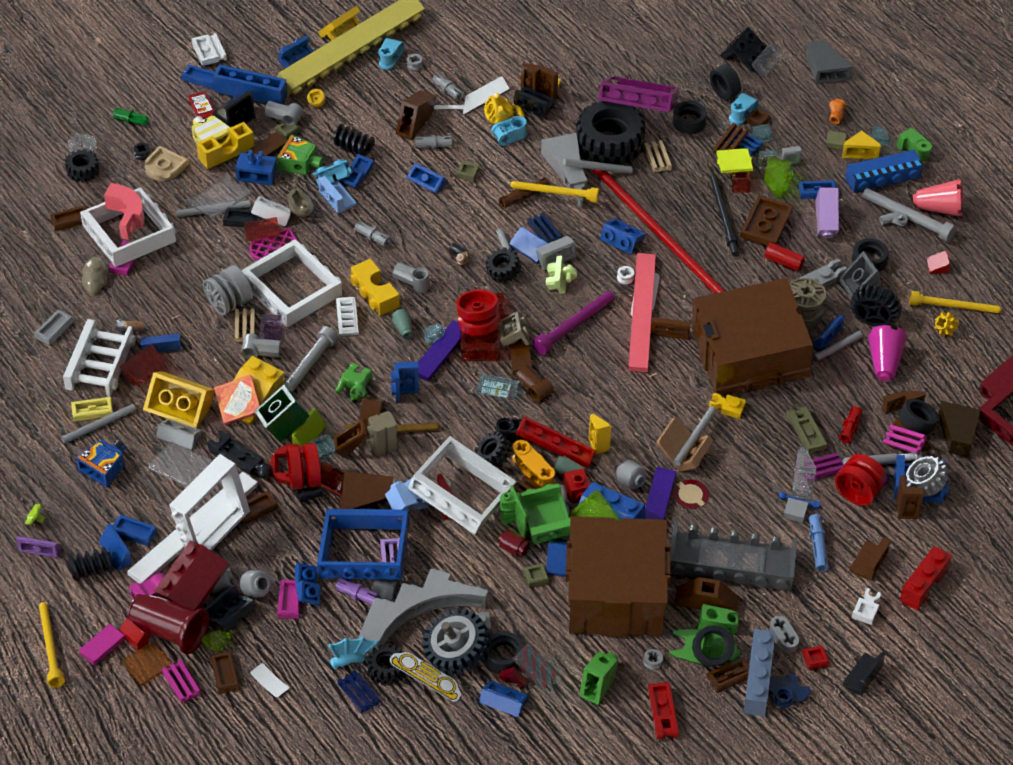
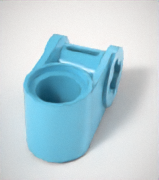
M390 38L384 40L383 45L378 51L380 56L379 67L381 69L389 70L395 66L404 51L403 41Z
M741 93L731 104L730 123L742 125L746 121V117L755 108H758L759 100Z
M515 116L506 121L493 125L491 132L498 138V143L501 146H506L512 142L523 140L527 136V121L522 116Z

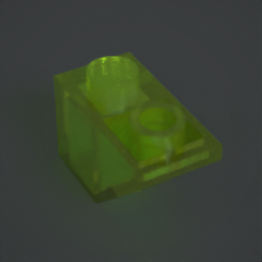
M770 157L764 183L777 199L782 198L783 192L787 193L789 186L787 181H791L793 175L791 162Z

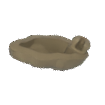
M296 188L287 194L289 208L296 216L308 217L311 214L314 204L310 196Z
M98 257L89 259L82 270V285L90 295L94 296L107 285L108 268L105 262Z

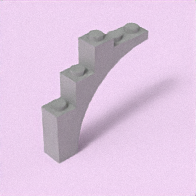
M430 569L423 588L413 584L402 583L395 603L387 599L374 598L358 638L364 637L367 640H378V643L373 647L378 650V646L382 645L384 647L386 641L398 628L422 613L451 606H470L486 609L488 590L465 585L461 582L450 581V573Z

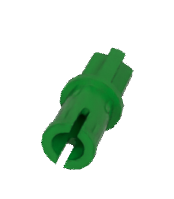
M116 107L113 111L114 119L127 121L128 124L132 122L146 126L149 121L147 115L135 113L134 110L128 111Z

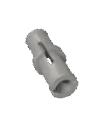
M440 73L434 75L432 82L439 86L444 94L450 95L457 102L463 98L464 92L458 89L451 80H447Z
M452 135L415 137L416 148L436 149V147H452Z
M361 220L354 227L356 232L366 236L369 241L373 240L383 247H387L391 242L390 236L378 231V228L371 227Z

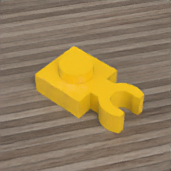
M713 393V401L709 402V407H715L716 410L721 409V414L740 419L746 405L745 399L727 395L725 399L717 393Z

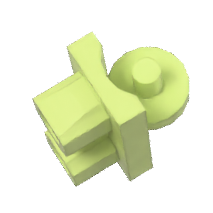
M557 256L556 263H550L547 266L549 276H554L546 278L548 289H558L560 294H564L566 292V282H571V280L577 278V270L572 265H564L562 256Z

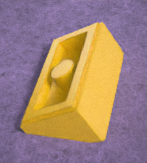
M590 414L588 440L591 447L596 450L595 454L607 452L610 450L611 425L595 414Z

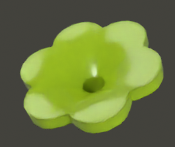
M40 503L35 504L29 512L25 525H31L34 521L41 524L44 521L45 516L40 514L42 507Z

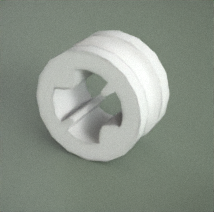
M622 266L618 269V282L624 285L631 284L634 280V270L629 266Z

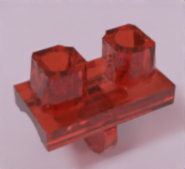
M277 217L243 223L246 241L280 236Z

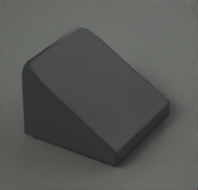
M377 579L374 582L373 592L379 593L378 598L391 601L400 580Z

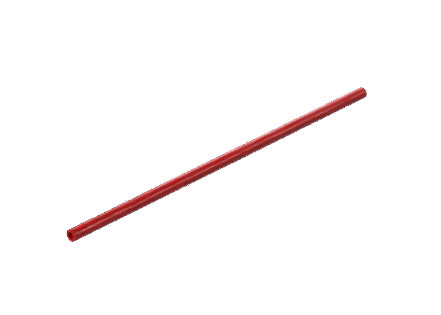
M593 169V172L713 293L725 291L606 171Z

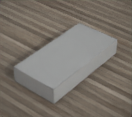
M58 309L34 332V338L50 346L74 322V318Z

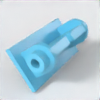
M340 159L335 161L334 165L320 167L317 169V172L312 174L317 178L325 176L330 183H334L333 175H336L339 181L349 177L353 172L350 166L347 167V165H350V162Z

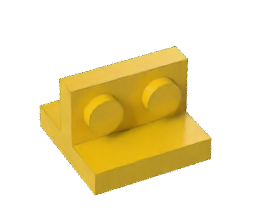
M355 6L318 32L320 37L323 38L328 35L332 41L359 25L360 22L355 16L360 12L359 8Z

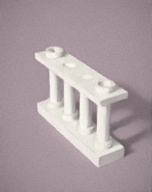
M87 319L63 375L65 389L73 391L76 383L84 382L105 386L107 397H111L113 390L117 389L118 378L130 348L135 345L136 336L133 335L132 327L128 326L125 335L98 331L95 320ZM97 338L121 342L119 350L92 344ZM91 353L116 357L113 364L86 359L88 354ZM85 367L110 371L107 378L80 374L81 370Z

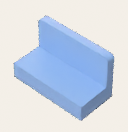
M325 176L318 178L319 192L337 213L356 206V201L339 181L330 183Z

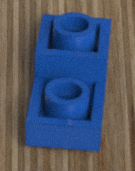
M303 563L296 564L295 585L299 601L319 605L320 584H316L317 567Z

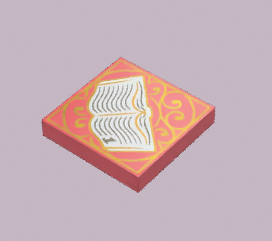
M252 375L214 387L225 425L257 415L255 410L261 404Z

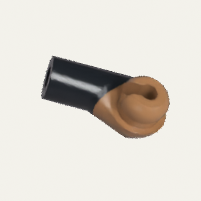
M452 243L449 250L457 255V263L460 265L466 264L469 260L468 250L456 243Z

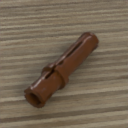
M546 177L533 182L534 184L550 186V182ZM514 189L508 195L498 199L499 205L505 209L512 204H519L525 198L539 192Z

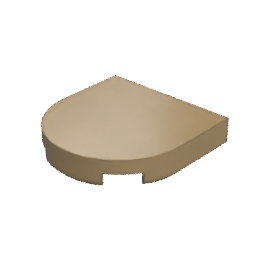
M159 146L146 159L145 170L147 175L154 180L168 181L177 177L189 165V159Z

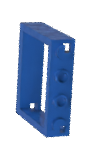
M326 509L317 561L319 578L402 580L410 527L408 510ZM334 529L401 530L397 561H329Z

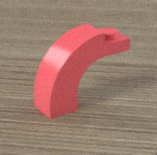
M110 183L104 194L106 209L124 213L119 224L121 239L129 240L136 228H143L144 213L142 201L139 195L131 188Z

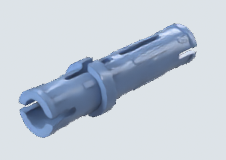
M812 514L809 516L811 530L809 536L813 543L815 569L819 572H826L829 569L825 545L826 532L823 529L822 516Z

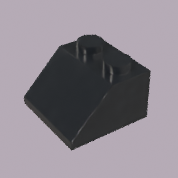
M246 91L230 99L227 103L213 111V116L230 128L242 122L248 123L255 118L253 91Z

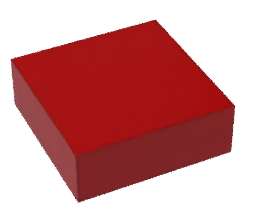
M823 645L802 650L808 671L829 667L830 662Z

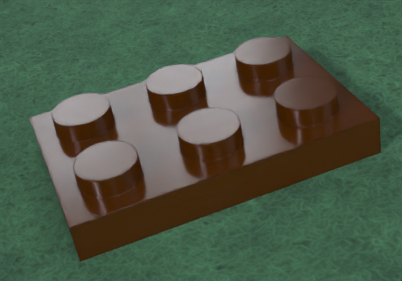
M758 195L740 232V237L765 245H769V243L777 245L793 211V205Z

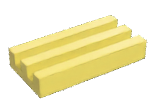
M111 397L71 402L73 421L103 418L113 413Z

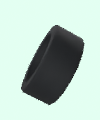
M723 64L710 72L711 86L720 98L728 100L740 93L741 82L731 66Z
M683 101L674 107L672 123L682 133H698L706 125L707 111L698 102ZM683 114H693L698 116L699 119L688 121L680 116Z
M866 238L855 244L852 253V263L863 251L874 252L881 257L877 260H871L878 271L881 272L886 267L889 251L883 242L874 238Z
M916 398L907 400L898 415L901 423L908 430L924 435L931 433L939 420L938 413L931 405Z
M711 625L704 627L695 635L692 650L700 663L705 666L716 667L724 664L731 658L735 644L728 630L721 626ZM712 633L721 636L726 645L723 655L715 659L705 656L701 649L703 638Z
M507 631L492 634L489 638L491 646H487L489 653H484V661L488 668L498 673L512 667L518 669L522 665L521 649L524 647L520 637ZM499 645L511 646L516 650L517 663L512 658L507 660L497 659L492 655V649Z

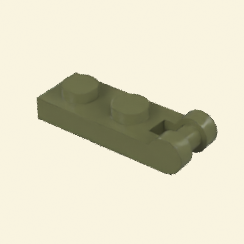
M806 406L799 407V410L794 411L791 409L786 411V417L794 427L807 454L827 448V443Z

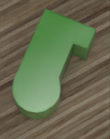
M911 127L899 135L896 147L901 151L903 149L908 151L915 150L921 161H927L930 157L932 145Z
M703 604L699 614L698 629L717 625L725 628L729 633L735 634L738 631L739 614L733 610Z

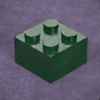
M285 385L281 386L255 410L264 427L280 443L310 417L299 399Z

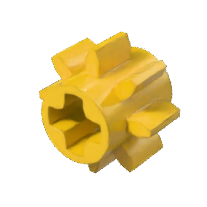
M941 312V315L935 319L936 326L934 328L940 330V335L946 336L947 334L953 336V332L958 330L959 319L954 318L955 314Z

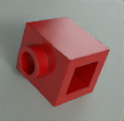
M584 468L564 473V486L567 487V495L571 503L580 502L582 494L590 486Z

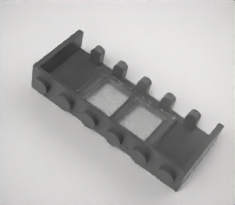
M674 521L670 546L671 575L693 578L701 577L791 591L794 580L797 538H793L791 547L780 546V538L776 536L772 538L770 545L759 543L760 536L758 534H752L750 542L738 540V531H732L730 539L718 537L719 530L717 528H711L709 536L697 534L698 526L696 525L690 526L689 533L678 532V521Z

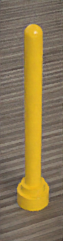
M512 181L510 184L514 189L585 197L589 202L595 203L598 202L599 188L594 187L581 190Z
M912 290L909 300V306H918L923 303L991 313H1000L1002 311V308L996 305L923 296L919 291Z
M41 602L39 610L50 668L47 674V682L50 687L57 688L64 685L65 677L64 673L58 668L47 603Z

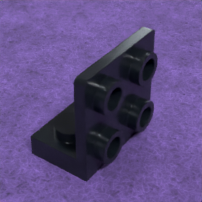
M747 27L734 38L720 56L725 60L729 56L734 57L736 55L751 72H754L772 51Z

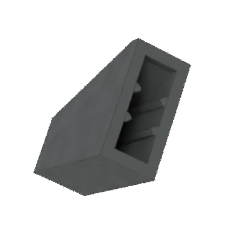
M825 41L807 42L805 56L815 84L850 80L851 64Z

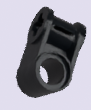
M504 417L496 422L495 432H500L511 444L518 440H525L529 444L531 443V441L516 435V431L523 418Z

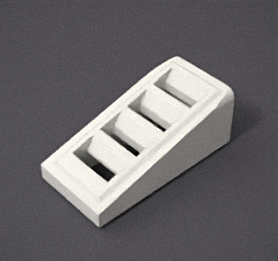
M355 297L337 298L339 336L359 335Z

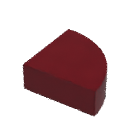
M515 667L502 670L498 675L502 681L516 683L517 687H524L529 681Z

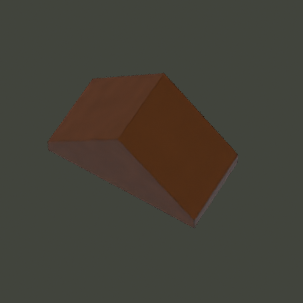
M370 397L363 398L359 421L363 418L366 419L368 426L369 417L374 415L380 416V413H383L386 400Z

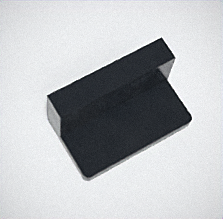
M881 652L877 658L864 653L843 681V687L862 696L882 669L885 653Z

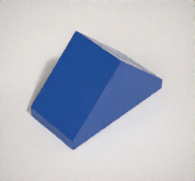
M549 541L546 565L547 575L566 577L567 541Z

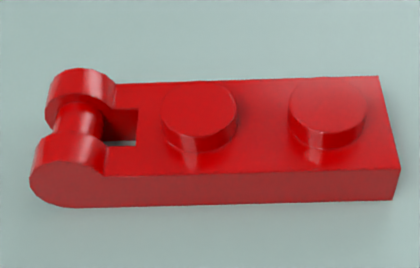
M670 683L648 684L656 739H663V736L678 737V726ZM669 723L670 727L662 728V724Z

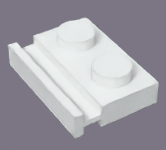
M213 33L212 36L204 35L191 39L202 66L217 63L221 59L227 60L226 53L216 33Z

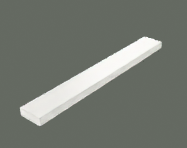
M244 472L239 474L245 496H247L258 487V482ZM224 488L190 517L195 536L229 504ZM177 529L130 568L128 576L139 584L150 580L152 576L158 574L184 550V546L180 541V534Z

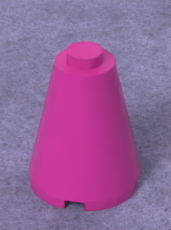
M882 325L871 329V333H868V341L875 376L882 382H889L895 378L907 341V333L901 328L894 330L889 325Z

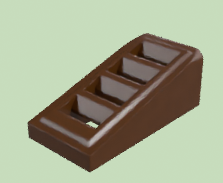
M361 419L334 437L335 453L346 458L367 437L366 419Z

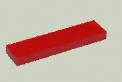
M525 416L516 431V435L562 457L565 456L587 469L596 452L595 449Z

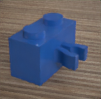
M249 150L248 153H240L235 167L236 180L272 186L277 173L276 157L263 156L262 151H259L258 155L253 154V150Z

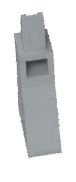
M572 133L541 140L542 156L563 180L565 187L587 190V178L583 169L563 166L564 158L580 160L577 134ZM575 196L579 207L583 206V197Z

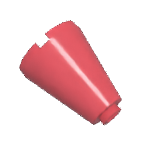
M962 179L917 190V193L913 194V204L917 205V209L963 216V211H960L961 206H964L963 186H959L962 183Z

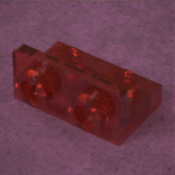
M150 344L119 367L133 385L138 382L143 384L151 378L149 376L151 372H160L164 369V363L168 359L167 357L162 359L154 346Z

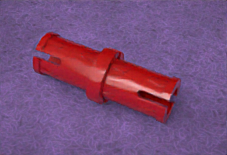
M858 406L851 407L848 417L843 422L844 427L839 439L844 443L852 441L853 434L859 427V420L863 410Z

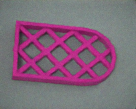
M290 228L260 237L250 244V254L254 259L260 260L270 254V249L277 250L282 245L288 244L284 243L285 239L293 241L296 237ZM277 236L282 237V241H277ZM265 241H269V242H271V243H270V245L268 246V245H264V242H265ZM273 243L280 244L278 248L272 247ZM254 245L259 246L257 250L252 249ZM261 247L268 248L266 252L260 251ZM258 253H259V254H263L264 256H263V257H258L257 255H258Z

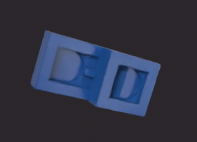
M357 154L350 166L353 173L349 177L339 180V182L353 188L358 187L374 166V160Z

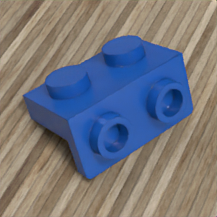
M308 36L300 37L293 44L286 45L280 49L278 62L284 69L314 52L308 44L310 39Z
M418 361L394 363V371H391V383L395 384H391V394L396 396V403L400 402V394L419 393Z

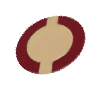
M683 480L675 485L672 492L674 500L685 508L701 507L709 498L706 486L696 480Z

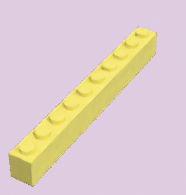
M398 0L282 70L277 77L287 80V97L292 94L297 95L306 85L310 87L319 77L325 78L331 70H338L343 66L344 62H351L356 58L357 54H364L370 49V46L380 44L383 38L392 37L396 30L405 29L411 21H418L422 17L421 14L425 8L419 0Z

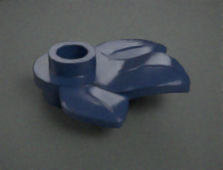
M794 673L785 676L781 680L775 676H770L769 691L773 694L774 704L780 708H788L795 702H803L810 694V687L799 686Z

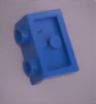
M613 218L604 223L600 240L632 254L635 245L645 239L646 233Z

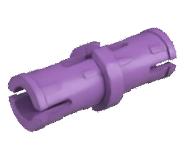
M340 578L336 584V591L350 595L354 600L359 599L372 605L374 598L379 597V593L363 588V585L359 583L354 584L343 578Z

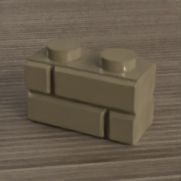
M387 411L380 413V416L374 415L369 417L367 436L369 439L366 440L369 451H373L377 457L385 455L386 452L397 451V423L391 412Z

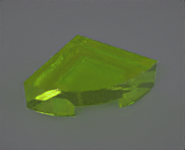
M214 631L205 635L201 640L202 644L220 652L232 637L229 632Z

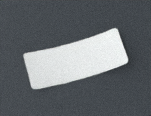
M263 663L250 672L275 697H279L289 689Z

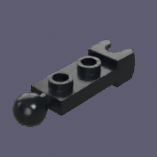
M223 431L218 432L220 436L219 442L208 441L209 452L214 456L223 455L234 462L236 467L250 475L257 471L258 476L262 479H268L272 476L273 469L270 464L264 463L262 456L236 442Z

